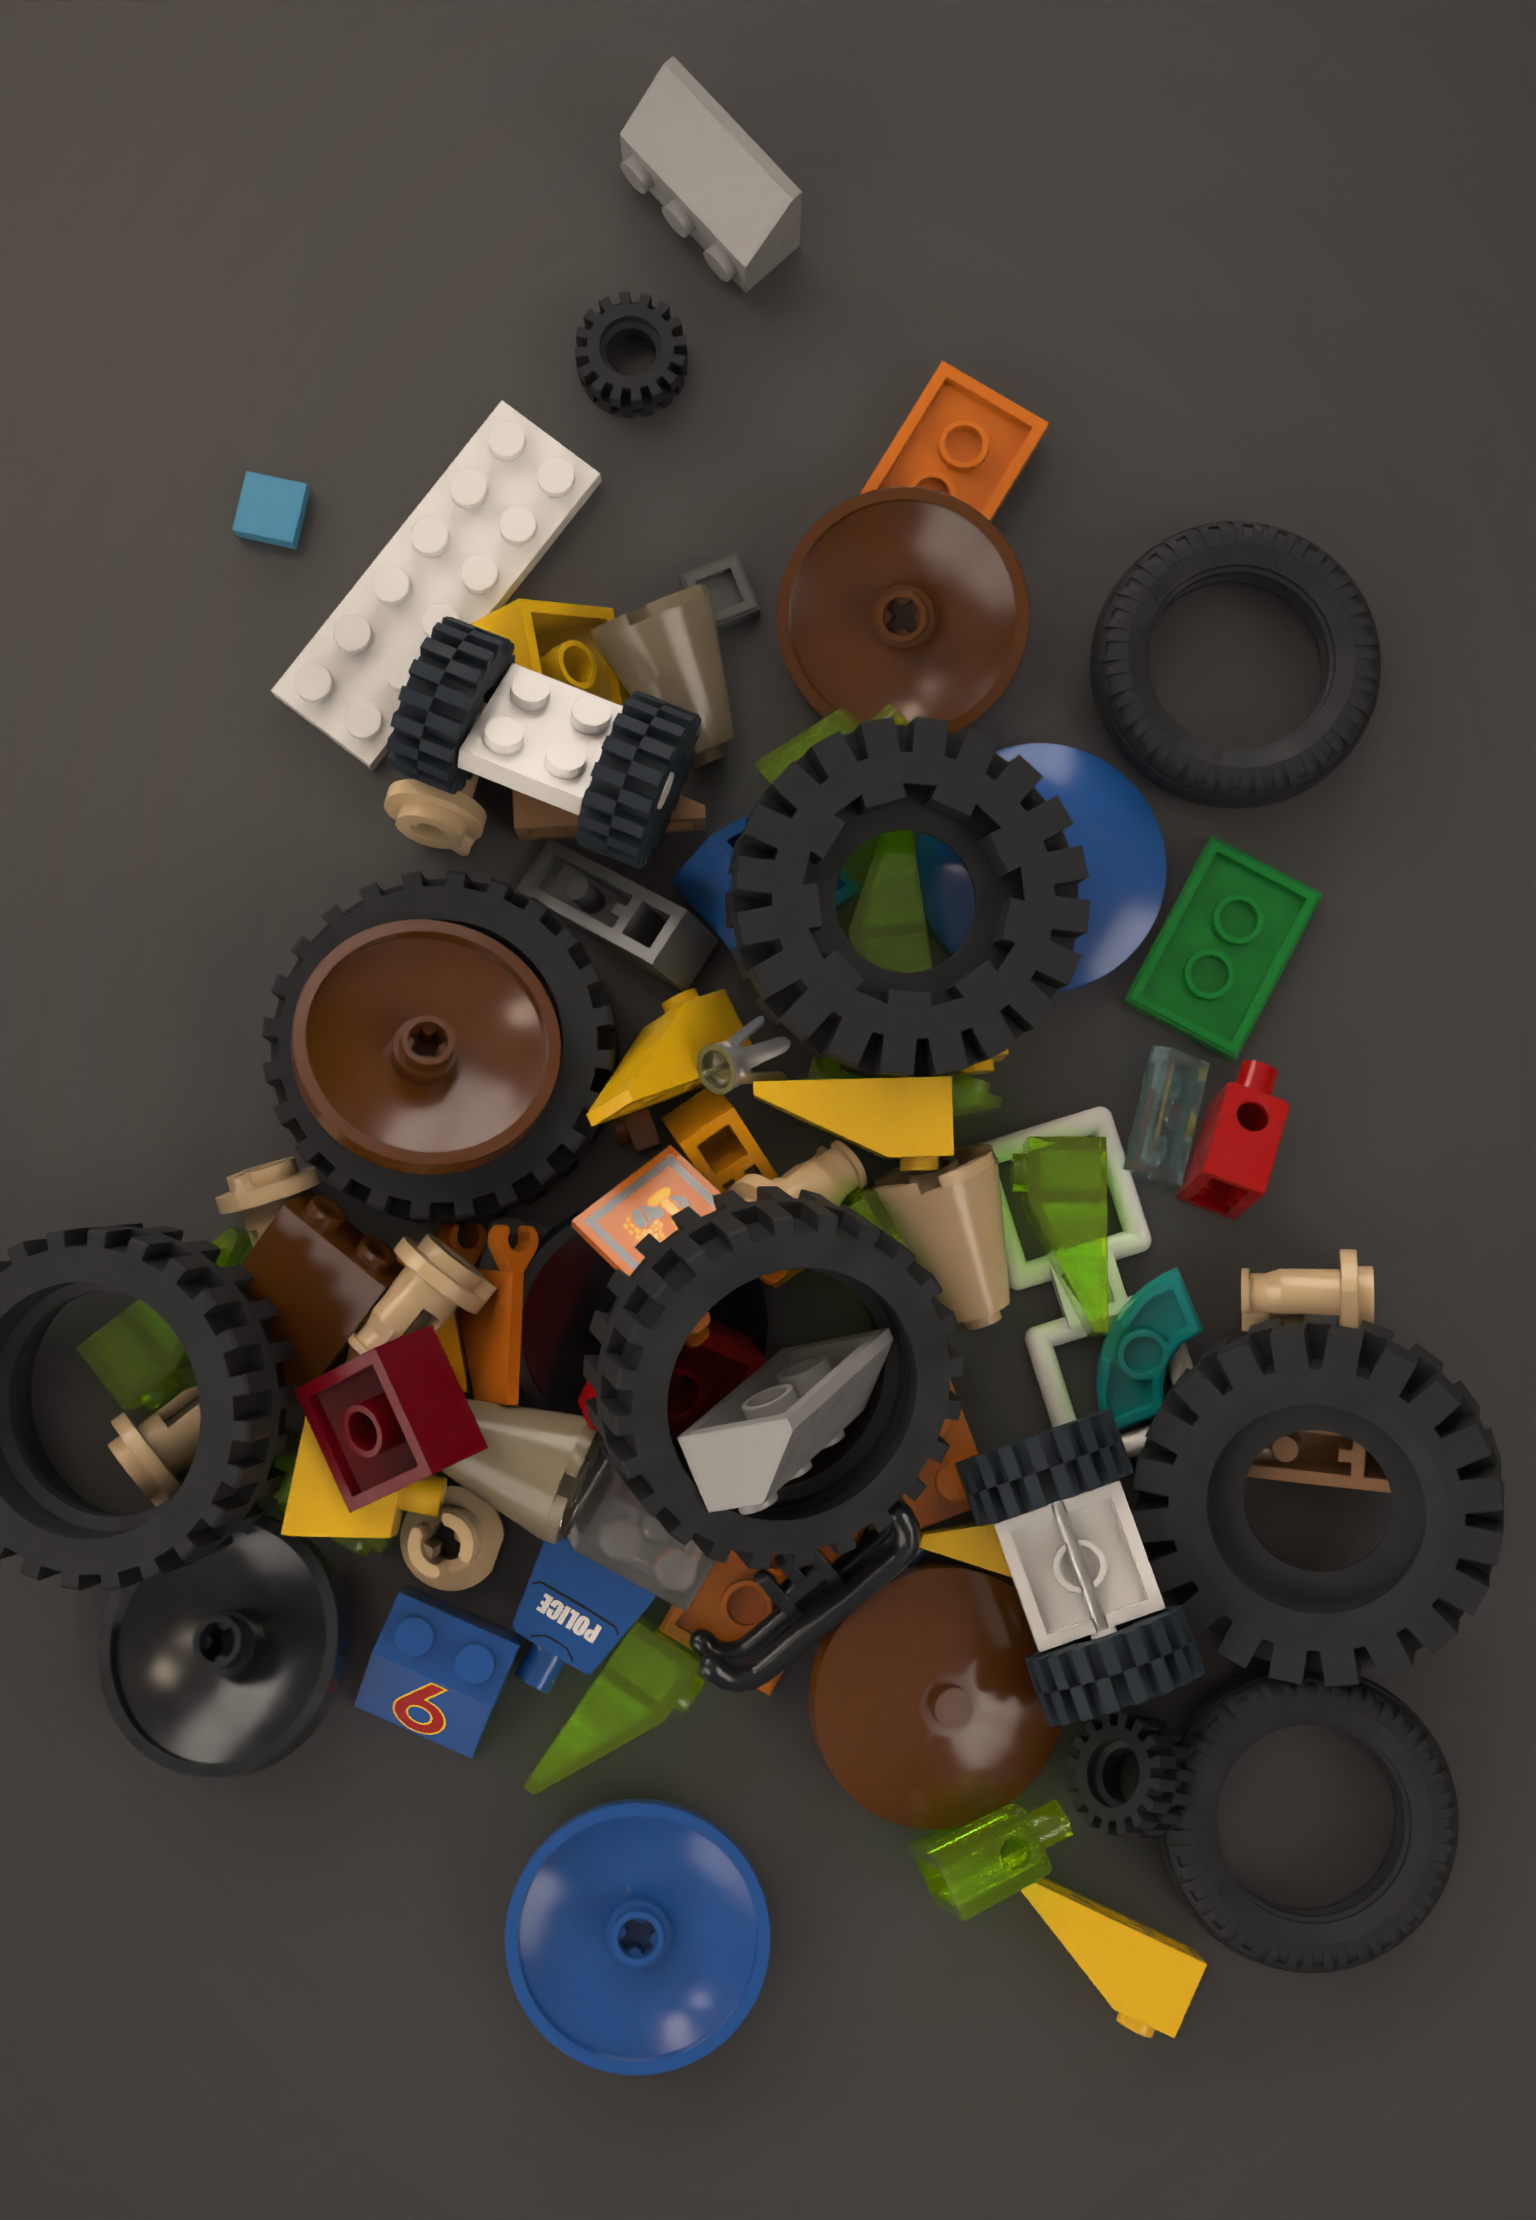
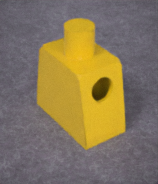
M305 1416L281 1535L391 1538L399 1532L403 1511L433 1517L440 1516L446 1494L447 1478L430 1475L349 1513Z

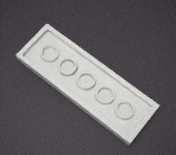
M501 400L271 689L274 696L374 771L389 752V749H387L388 737L394 730V727L390 725L393 713L398 710L401 700H398L402 685L406 686L409 680V668L414 659L418 660L420 646L426 637L431 638L432 628L437 622L442 623L443 617L446 616L471 624L503 607L602 482L600 473Z

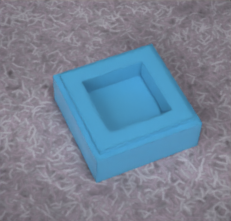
M246 471L232 528L235 536L297 550L311 491L307 483Z

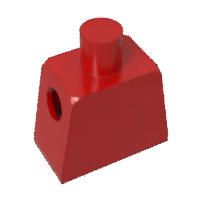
M1244 1060L1241 1063L1236 1082H1227L1210 1101L1175 1199L1236 1220L1265 1194L1289 1111V1104L1285 1100L1272 1096L1279 1075L1277 1069L1260 1061Z

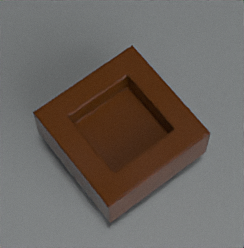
M648 1107L612 1119L620 1145L623 1146L633 1142L638 1156L663 1148Z

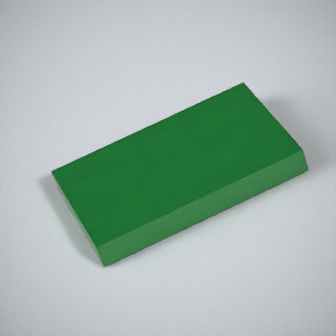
M1211 835L1207 839L1121 1003L1232 1062L1235 1061L1323 894Z

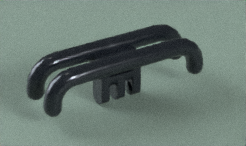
M903 1496L888 1510L895 1520L894 1523L880 1534L873 1528L855 1543L857 1548L842 1554L835 1561L831 1562L819 1548L812 1550L813 1565L793 1568L782 1554L774 1557V1560L787 1576L781 1583L777 1581L776 1577L769 1570H758L753 1577L766 1594L776 1603L778 1608L743 1637L735 1641L720 1640L707 1629L699 1628L691 1634L689 1642L691 1649L701 1658L699 1669L703 1676L723 1690L738 1693L759 1688L776 1677L903 1572L915 1558L921 1542L919 1521L912 1508L905 1502Z

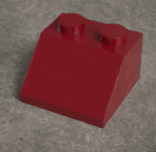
M432 1324L377 1346L294 1390L349 1513L488 1449L476 1418L470 1409Z

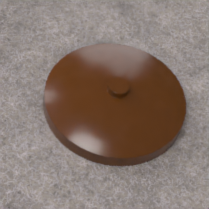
M907 486L887 487L854 496L821 517L803 536L789 559L780 583L776 611L780 650L793 682L817 712L848 733L853 732L861 722L888 717L894 718L895 725H908L916 716L948 720L947 731L951 733L967 727L992 708L1013 681L1026 650L1031 618L1030 598L1023 569L1014 550L1000 530L978 510L953 496L926 488Z
M410 919L378 925L352 936L334 948L314 969L302 989L294 1014L290 1044L291 1061L299 1091L313 1116L329 1135L348 1150L374 1164L396 1171L423 1175L448 1174L472 1169L496 1159L519 1143L539 1120L550 1099L557 1080L561 1058V1040L557 1017L550 998L532 970L507 947L479 931L450 922L429 919Z
M925 1563L909 1566L822 1638L814 1658L808 1689V1711L812 1734L820 1756L829 1772L867 1810L887 1821L916 1829L937 1830L965 1826L982 1820L1010 1804L1026 1790L1040 1773L1054 1749L1061 1724L1057 1726L1047 1725L1025 1663V1659L1028 1656H1032L1038 1649L1017 1590L989 1573L965 1565Z

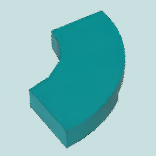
M1177 1267L1156 1277L1136 1292L1120 1310L1104 1339L1097 1365V1401L1100 1412L1111 1409L1119 1431L1156 1416L1164 1401L1163 1384L1168 1363L1184 1342L1203 1331Z

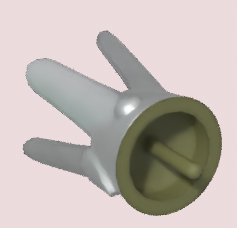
M759 1016L727 1040L704 1046L697 1057L698 1074L703 1084L711 1092L720 1095L730 1092L739 1085L753 1084V1081L785 1080L786 1075L783 1072H753L751 1068L786 1052L790 1047L791 1041L786 1037H777L743 1047L741 1044L763 1026L764 1017Z

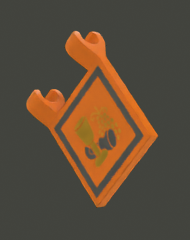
M669 1145L572 1220V1228L615 1270L619 1269L630 1276L645 1258L635 1246L648 1233L659 1242H662L678 1229L671 1218L672 1215L688 1206L701 1217L716 1211L713 1195L720 1194L721 1192L675 1148ZM788 1270L773 1272L759 1278L765 1284L773 1285L782 1279ZM709 1312L702 1317L684 1343L687 1348L693 1349L698 1347L709 1337L710 1332L707 1327L710 1323Z

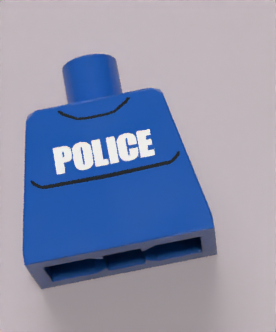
M567 1531L560 1543L556 1545L547 1541L543 1542L511 1629L533 1642L515 1674L525 1683L544 1693L550 1692L566 1663L590 1676L653 1602L660 1587Z

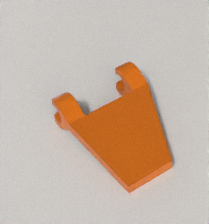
M457 1223L442 1224L439 1228L438 1238L475 1266L487 1242L485 1227L480 1223H469L466 1228L467 1241L461 1246L457 1239L459 1225ZM495 1225L489 1231L488 1246L499 1270H478L488 1281L497 1287V1290L478 1314H472L460 1306L457 1307L474 1400L502 1405H518L524 1271L537 1250L539 1238L534 1227L520 1225L517 1229L518 1242L515 1248L512 1249L508 1242L509 1226Z

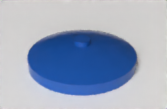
M1028 743L996 750L995 753L1008 762L1017 755H1021L1043 777L1034 787L1045 801L1058 795L1074 823L1063 830L1069 848L1081 845L1083 848L1089 878L1078 883L1079 899L1090 900L1088 931L1075 940L1073 952L1082 956L1070 984L1058 989L1055 994L1083 988L1097 982L1123 964L1143 942L1157 918L1162 905L1167 875L1166 852L1159 824L1149 804L1135 785L1119 770L1093 754L1077 748L1049 743ZM919 832L913 864L916 899L928 930L936 943L950 958L961 947L971 929L975 912L974 888L969 873L960 858L943 842Z
M625 1799L608 1802L583 1811L564 1822L539 1845L524 1867L513 1891L505 1926V1954L511 1984L523 2010L537 2030L556 2048L582 2064L614 2074L652 2075L676 2070L696 2062L723 2044L738 2029L752 2009L764 1983L770 1955V1918L764 1889L758 1874L747 1855L726 1831L712 1820L682 1805L654 1799Z

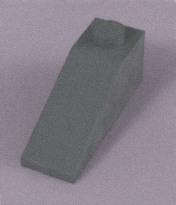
M551 838L548 839L516 889L519 894L528 900L534 897L546 905L552 915L636 967L682 992L689 989L719 942V939L687 909Z

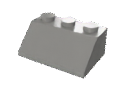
M674 56L669 58L662 65L620 133L622 153L620 167L627 180L637 191L645 194L649 190L663 205L662 213L676 233L683 238L690 234L705 250L703 256L707 264L721 280L728 282L732 278L747 293L800 246L802 191Z
M889 1327L781 1349L677 1437L709 1513L738 1508L740 1514L747 1515L769 1507L778 1499L776 1492L786 1482L803 1475L811 1469V1459L822 1449L830 1447L844 1438L845 1433L843 1429L864 1411L894 1339Z

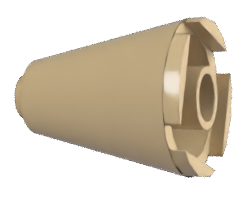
M976 1144L955 1148L954 1156L939 1160V1170L900 1171V1167L875 1180V1186H872L875 1200L892 1228L897 1230L895 1233L898 1237L902 1238L903 1244L916 1255L914 1261L931 1272L942 1287L943 1291L935 1298L952 1310L957 1323L963 1322L967 1330L983 1328L999 1321L1002 1318L1000 1310L1010 1303L999 1166L993 1146L991 1144Z

